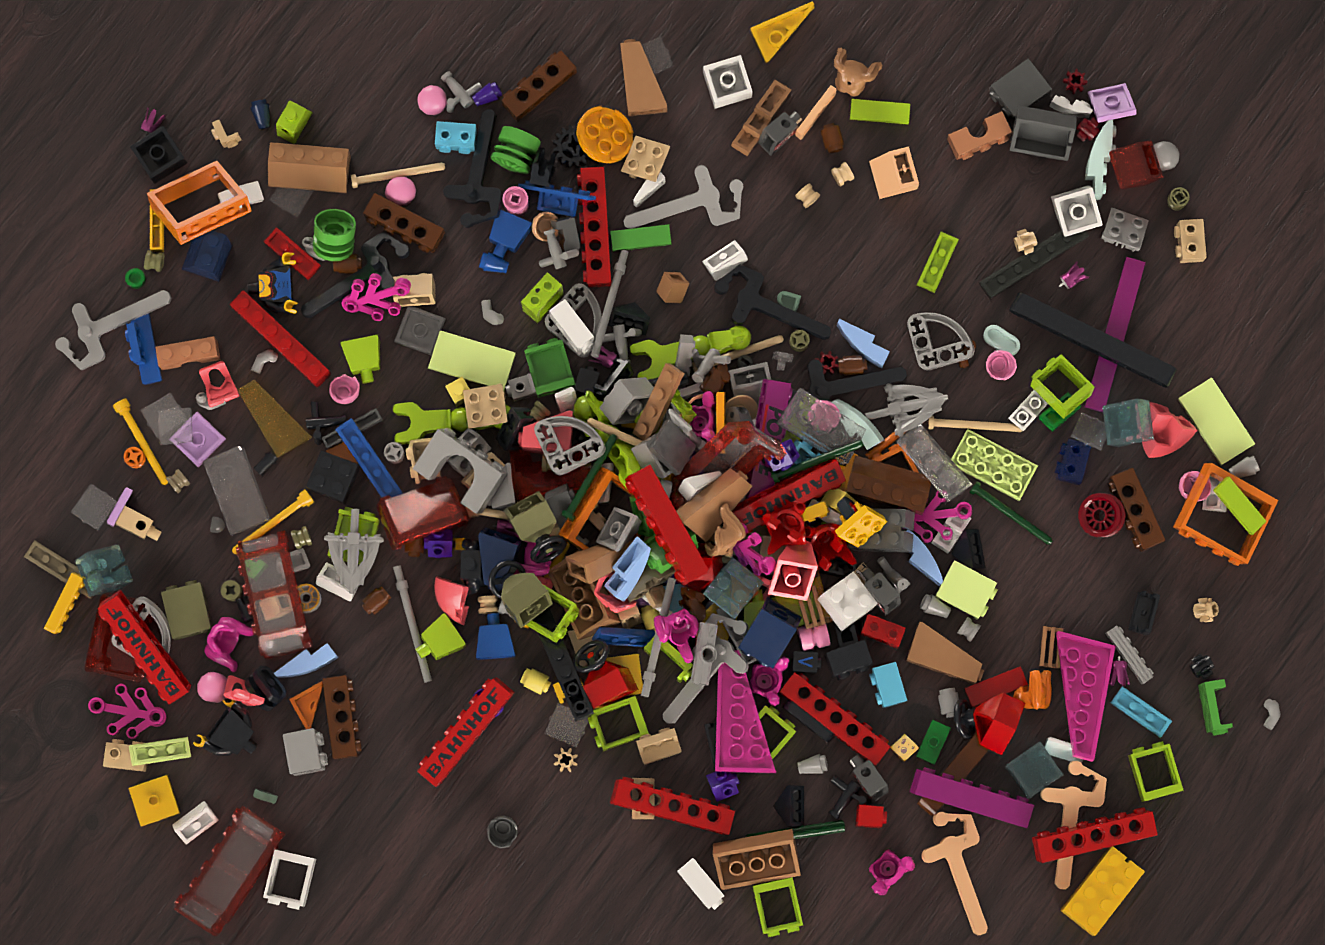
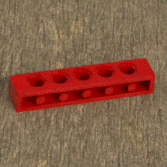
M604 167L580 168L581 174H577L578 186H582V190L587 191L586 188L590 185L597 187L594 193H590V195L596 196V200L578 199L579 205H583V212L579 213L580 224H584V232H580L581 244H585V251H582V263H586L587 270H583V282H587L588 288L611 286ZM591 204L598 206V210L595 212H590L587 208ZM596 223L600 227L597 231H591L589 226ZM592 243H599L601 245L600 249L597 251L591 250L590 245ZM594 262H600L602 267L599 270H594L591 268V265Z
M794 672L779 693L829 729L834 736L857 754H860L866 761L870 760L875 767L891 747L888 745L889 741L881 734L876 736L872 733L873 728L867 723L863 722L861 724L856 720L857 716L850 710L845 712L840 708L841 703L835 698L831 697L829 699L823 695L825 691L818 685L813 687L809 684V678L801 672L796 674ZM799 689H808L810 692L809 697L806 699L801 698L798 694ZM817 700H822L825 703L826 707L823 711L815 709L814 703ZM836 712L841 715L840 723H833L830 716L832 713ZM847 726H856L857 734L850 736L846 731ZM869 737L873 740L872 748H865L862 741L864 738Z
M622 777V780L618 779L615 781L610 804L722 835L730 834L735 811L729 810V805L718 803V806L711 805L710 800L699 798V801L691 799L692 795L680 793V796L672 794L673 790L661 787V790L653 788V784L642 782L639 785L634 783V779ZM633 789H636L639 793L636 801L630 796V792ZM652 794L658 798V803L655 806L649 800ZM671 800H675L677 803L675 811L669 808ZM690 805H693L696 808V814L694 816H691L688 813V808ZM710 810L715 813V820L712 822L707 818Z
M1142 807L1134 809V813L1126 814V812L1116 813L1114 818L1110 819L1099 817L1095 819V822L1089 824L1088 821L1076 823V827L1069 828V826L1056 828L1057 831L1052 833L1049 831L1038 832V836L1032 837L1036 860L1040 863H1045L1157 836L1153 811ZM1132 820H1135L1136 827L1130 830L1129 824ZM1112 825H1116L1117 831L1111 835L1110 828ZM1096 829L1098 836L1092 840L1091 832ZM1074 834H1078L1079 837L1076 844H1073L1071 841ZM1058 838L1059 846L1054 849L1052 842Z

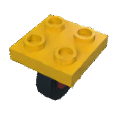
M843 497L837 503V507L842 514L839 518L843 524L835 532L838 537L856 547L865 544L868 538L875 532L880 531L883 525L888 522L880 513L866 505L863 506L858 501L854 503L848 497Z

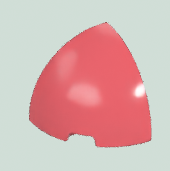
M1153 402L1147 403L1141 420V441L1148 458L1161 457L1176 451L1185 445L1197 432V429L1183 416L1180 415L1178 417L1171 414L1169 408Z
M436 576L434 590L438 605L451 620L464 625L469 606L465 605L468 587Z

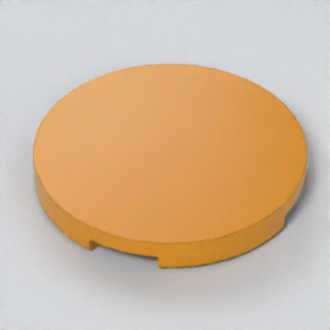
M601 106L591 108L578 122L576 130L578 143L582 150L595 161L601 163L618 162L629 153L633 143V128L628 119L616 109L612 110Z

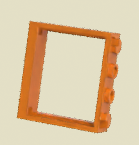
M218 161L147 193L152 210L180 245L251 212L247 195ZM219 179L234 196L180 223L174 219L164 206Z
M1204 463L1173 527L1179 530L1178 533L1186 538H1194L1196 544L1202 547H1210L1212 553L1221 557L1223 555L1228 557V561L1234 565L1248 564L1278 500L1217 465ZM1210 476L1220 482L1226 477H1230L1245 496L1262 505L1259 513L1267 522L1253 535L1248 533L1239 554L1186 526Z
M603 467L598 471L573 514L575 516L573 522L566 520L558 533L559 536H563L569 543L581 551L589 547L576 539L610 481L633 496V493H630L615 473ZM637 532L634 537L638 536L640 538L642 535H639Z

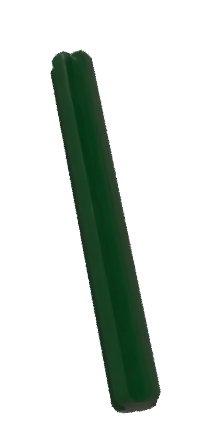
M843 820L752 833L747 834L745 837L793 829L794 838L800 839L844 832L845 823Z

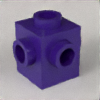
M791 439L782 443L780 441L769 445L770 449L764 454L766 462L771 466L773 472L779 469L782 471L789 469L800 457Z
M429 529L428 537H424V549H428V557H452L453 530Z
M713 772L706 775L716 802L739 793L736 785L740 783L736 773Z

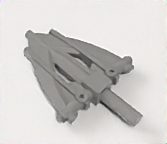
M888 383L884 387L885 392L889 396L887 397V401L890 402L888 408L868 412L865 415L869 420L890 415L891 418H894L892 420L893 424L896 425L895 436L898 435L899 438H902L905 432L921 425L934 413L942 411L941 406L945 400H948V395L937 392V388L929 389L915 385H892ZM913 396H914V397L919 398V399L904 401L905 398H908V397H913ZM920 410L919 413L909 416L907 414L912 411Z
M351 509V528L348 536H344L343 533H340L338 536L329 532L328 535L324 536V540L328 541L333 565L340 577V585H345L349 590V594H354L359 585L364 586L365 577L375 561L379 544L384 542L381 534L368 537V534L361 536L358 533L359 509ZM348 549V561L346 565L343 560V551ZM359 550L364 552L363 561L358 566Z

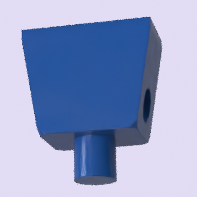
M500 210L499 217L494 219L489 238L490 242L496 245L492 254L503 259L507 250L516 253L532 230V223L504 210Z
M499 613L487 614L488 625L479 626L477 660L516 657L508 624H500Z

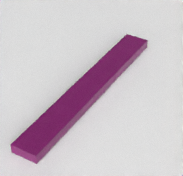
M1126 257L1105 331L1106 334L1123 342L1146 263ZM1098 356L1091 381L1094 390L1092 395L1086 399L1085 408L1104 413L1117 364Z

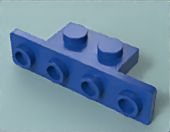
M525 180V183H518V187L540 191L537 210L575 217L578 199L596 200V196L590 195V191L579 190L576 193L572 192L573 188L569 187L554 189L555 185L550 184L549 187L538 186L537 184L530 183V180Z
M148 313L126 324L127 330H125L126 340L130 342L131 347L129 349L130 360L139 365L141 380L144 385L162 381L150 314Z

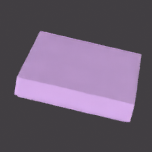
M1126 83L1087 91L1088 99L1098 123L1136 115V108Z
M196 412L169 440L199 468L226 438L199 412Z
M127 487L124 489L107 520L108 525L114 527L133 490Z

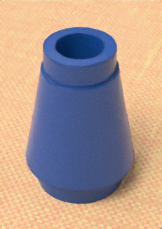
M483 252L479 268H482L483 271L506 273L509 262L490 252L488 254Z

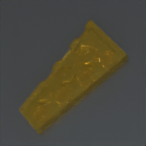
M255 380L238 389L239 394L277 458L312 438Z

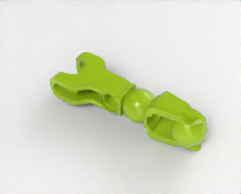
M740 325L726 331L711 332L707 335L708 337L703 335L693 337L695 341V348L693 349H697L699 354L706 356L712 348L718 350L720 355L733 349L743 350L751 342V333L746 327ZM645 340L631 345L630 351L633 355H647L652 359L650 368L640 372L637 378L646 377L647 380L659 378L665 363L675 366L679 342L662 346L655 341Z
M587 390L586 395L576 400L574 410L572 411L577 419L587 423L589 418L597 416L598 421L619 430L601 411L600 406L603 402L599 401L592 391ZM593 428L605 444L610 435ZM617 438L608 456L619 470V480L626 488L625 478L641 470L642 467L631 450L634 446Z
M413 402L393 405V412L396 415L409 416L411 420V425L407 431L395 434V442L401 445L409 444L411 440L423 439L429 433H436L437 429L449 428L459 432H464L468 429L465 407H459L453 411L451 409L424 411ZM505 404L506 413L508 414L510 407ZM503 423L472 429L483 430L491 427L501 429Z

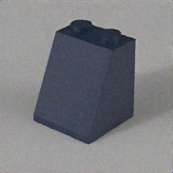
M211 230L192 239L182 270L220 281L232 248L228 237L225 234Z
M485 527L479 533L478 538L484 584L488 585V589H490L488 579L491 570L502 561H516L523 541ZM510 566L500 569L495 578L507 574ZM502 584L495 585L499 591L502 590Z
M767 596L738 648L746 656H753L758 659L759 663L763 666L774 668L796 632L802 616Z

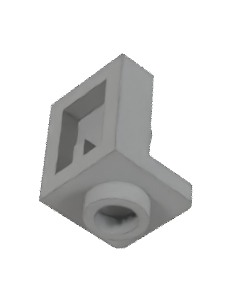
M303 548L283 554L276 560L277 570L282 574L283 578H287L290 574L310 567Z

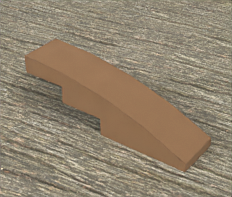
M774 80L731 146L748 156L759 141L763 129L772 122L787 99L791 89Z

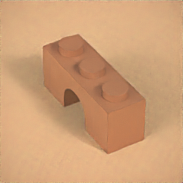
M1002 111L984 119L983 126L986 134L983 137H973L967 127L948 135L947 140L956 160L961 158L966 160L972 157L974 152L979 150L980 152H985L991 148V145L997 142L1000 145L1009 140L1012 131Z
M214 336L155 347L158 366L161 370L182 367V364L197 361L205 363L221 360L218 341Z

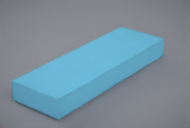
M1123 686L1110 702L1159 738L1162 737L1172 722Z

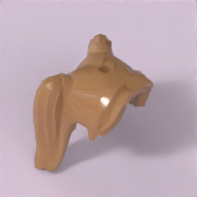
M842 47L838 48L834 59V67L838 70L835 86L840 92H847L854 97L858 96L864 90L866 82H871L876 78L883 65L881 62H875L867 68L860 62L847 60L846 50Z
M725 503L720 507L723 527L720 528L718 526L717 530L710 537L715 545L707 542L704 546L709 556L724 555L725 557L732 558L733 547L738 541L745 538L746 533L740 520L731 511L728 504Z

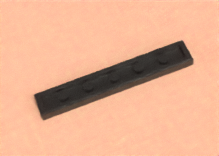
M1061 230L1034 247V252L1026 255L1023 254L982 280L979 284L989 299H992L1088 238L1089 234L1085 230L1064 237Z

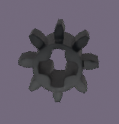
M1199 654L1191 659L1193 664L1189 665L1196 678L1202 676L1203 679H1206L1213 674L1211 670L1215 666L1208 655L1202 657Z

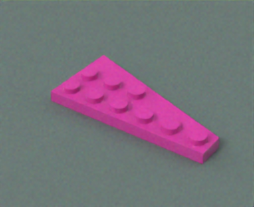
M1057 631L1056 637L1073 757L1092 762L1095 759L1116 646Z
M734 650L737 654L740 655L739 650ZM723 663L718 668L715 772L776 773L746 672L743 674L737 673L726 663Z

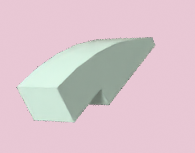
M840 399L831 402L839 409L840 420L850 437L858 434L867 450L884 441L878 429L860 411Z

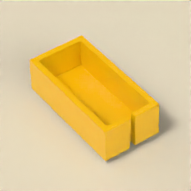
M1113 846L1106 850L1060 910L1092 936H1096L1145 872L1131 860L1125 861L1127 857Z

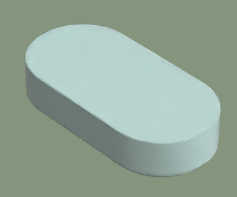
M990 325L985 329L983 338L987 344L996 350L1007 351L1013 356L1018 353L1020 342L1015 336L997 325Z

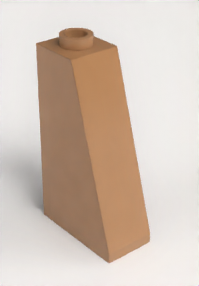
M628 39L624 43H620L628 116L667 112V103L640 41Z
M731 468L676 510L682 523L707 542L717 530V527L723 523L720 507L727 503L731 511H733L751 489L752 485L746 481L748 477L740 470L737 473Z
M633 537L619 552L598 544L566 556L569 575L590 584L615 571L612 568L636 537Z
M918 623L906 662L971 684H976L977 680L981 681L984 672L981 669L982 663L925 623Z

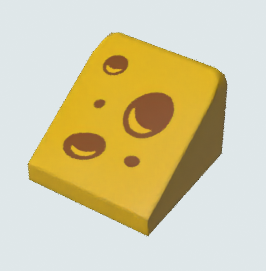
M906 734L890 747L903 762L919 749Z

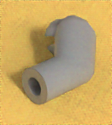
M305 237L302 240V244L306 252L314 258L325 261L313 251V238Z
M491 300L481 301L483 318L492 325L502 324L504 316L492 310Z
M204 392L196 395L198 405L207 410H213L226 404V401H224L222 404L209 407L208 398Z
M1267 699L1264 707L1268 710L1269 716L1263 725L1272 730L1279 720L1281 713L1278 702Z

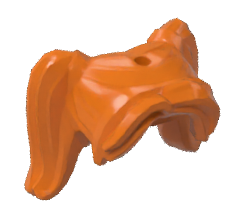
M1038 670L1031 671L1029 686H1020L1015 691L1013 698L1024 702V708L1047 709L1052 695L1051 671L1043 670L1041 673Z

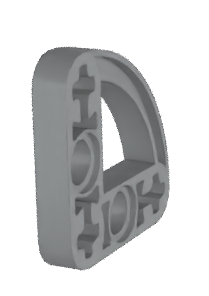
M580 283L575 284L559 303L565 299L576 312L586 300L588 301L594 315L592 335L595 342L602 317L600 306L588 287ZM578 289L580 291L583 289L584 296H578L576 299L578 304L575 305L573 300L569 299V296L573 299L576 296L575 290ZM549 313L545 318L546 328L559 340L562 339L563 343L577 354L571 344L563 338L561 331L558 334L557 331L559 329L555 325L549 326V319H551ZM592 350L585 355L582 353L578 356L588 357L591 354Z
M930 312L917 313L909 317L907 325L918 365L922 369L933 370L967 360L974 355V345L968 333L951 318ZM916 318L922 321L919 324L920 331L925 330V333H918L917 328L912 326ZM927 322H938L950 327L958 334L962 341L934 349ZM920 337L927 339V345L923 348L917 346V340ZM963 345H965L968 348L970 347V350L967 351V355H965L964 353H957L958 358H956L955 352L953 350L954 347H956V351L962 350ZM945 350L951 352V358L948 361L941 359V353ZM934 353H937L939 364L935 360L929 362V366L922 364L926 356L932 359L935 358Z
M568 416L549 417L539 421L534 427L536 437L548 464L557 475L566 474L601 457L605 453L606 447L599 434L590 425L577 418ZM542 426L548 428L546 432L550 438L546 439L545 435L541 432ZM553 427H573L583 431L591 439L564 451ZM556 443V451L552 453L547 452L548 444ZM595 443L601 445L598 447L599 451L597 452L591 450L594 448L593 444ZM584 448H586L589 451L588 453L590 454V456H587V453L585 452ZM577 451L583 453V458L580 461H574L572 458L573 454ZM568 456V459L572 463L571 465H569V463L566 462L568 460L565 457ZM558 461L564 463L562 464V469L560 470L558 467H556Z
M138 597L132 606L137 611L139 605L145 604V609L143 608L139 615L143 620L146 619L148 614L155 619L161 632L162 646L169 654L171 633L167 618L161 609L150 599ZM113 634V645L133 657L131 653L126 652L123 648V642L118 641L119 637Z

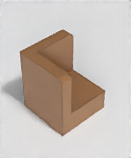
M664 272L657 288V293L665 303H681L689 282L680 272Z

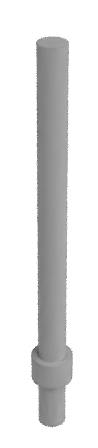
M621 250L618 263H615L613 269V280L591 352V356L595 358L599 356L621 277L625 274V263L629 253L626 250Z
M401 565L393 567L397 581L395 584L397 591L401 595L416 649L422 645L407 590L409 586L407 580L404 579ZM417 654L424 683L432 681L426 657L421 659Z
M668 578L660 616H668L676 582L674 578ZM656 632L647 671H644L643 675L644 684L641 696L649 697L652 682L655 681L656 677L654 672L661 647V642Z

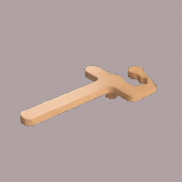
M1079 761L1070 762L1068 771L1073 775L1083 774L1088 777L1093 775L1094 780L1097 779V783L1092 792L1081 791L1074 786H1069L1065 789L1045 787L1040 792L1042 800L1063 805L1061 827H1076L1078 811L1081 806L1100 807L1104 803L1107 779L1083 766ZM1074 834L1071 839L1073 844H1075L1076 834ZM1073 856L1057 860L1055 885L1059 889L1066 890L1070 886Z
M937 812L933 816V822L936 826H945L948 821L953 822L956 818H959L960 822L964 821V834L943 838L939 844L923 850L922 859L926 863H932L942 858L947 859L973 933L976 935L985 934L988 927L962 857L964 849L974 846L979 842V834L972 815Z

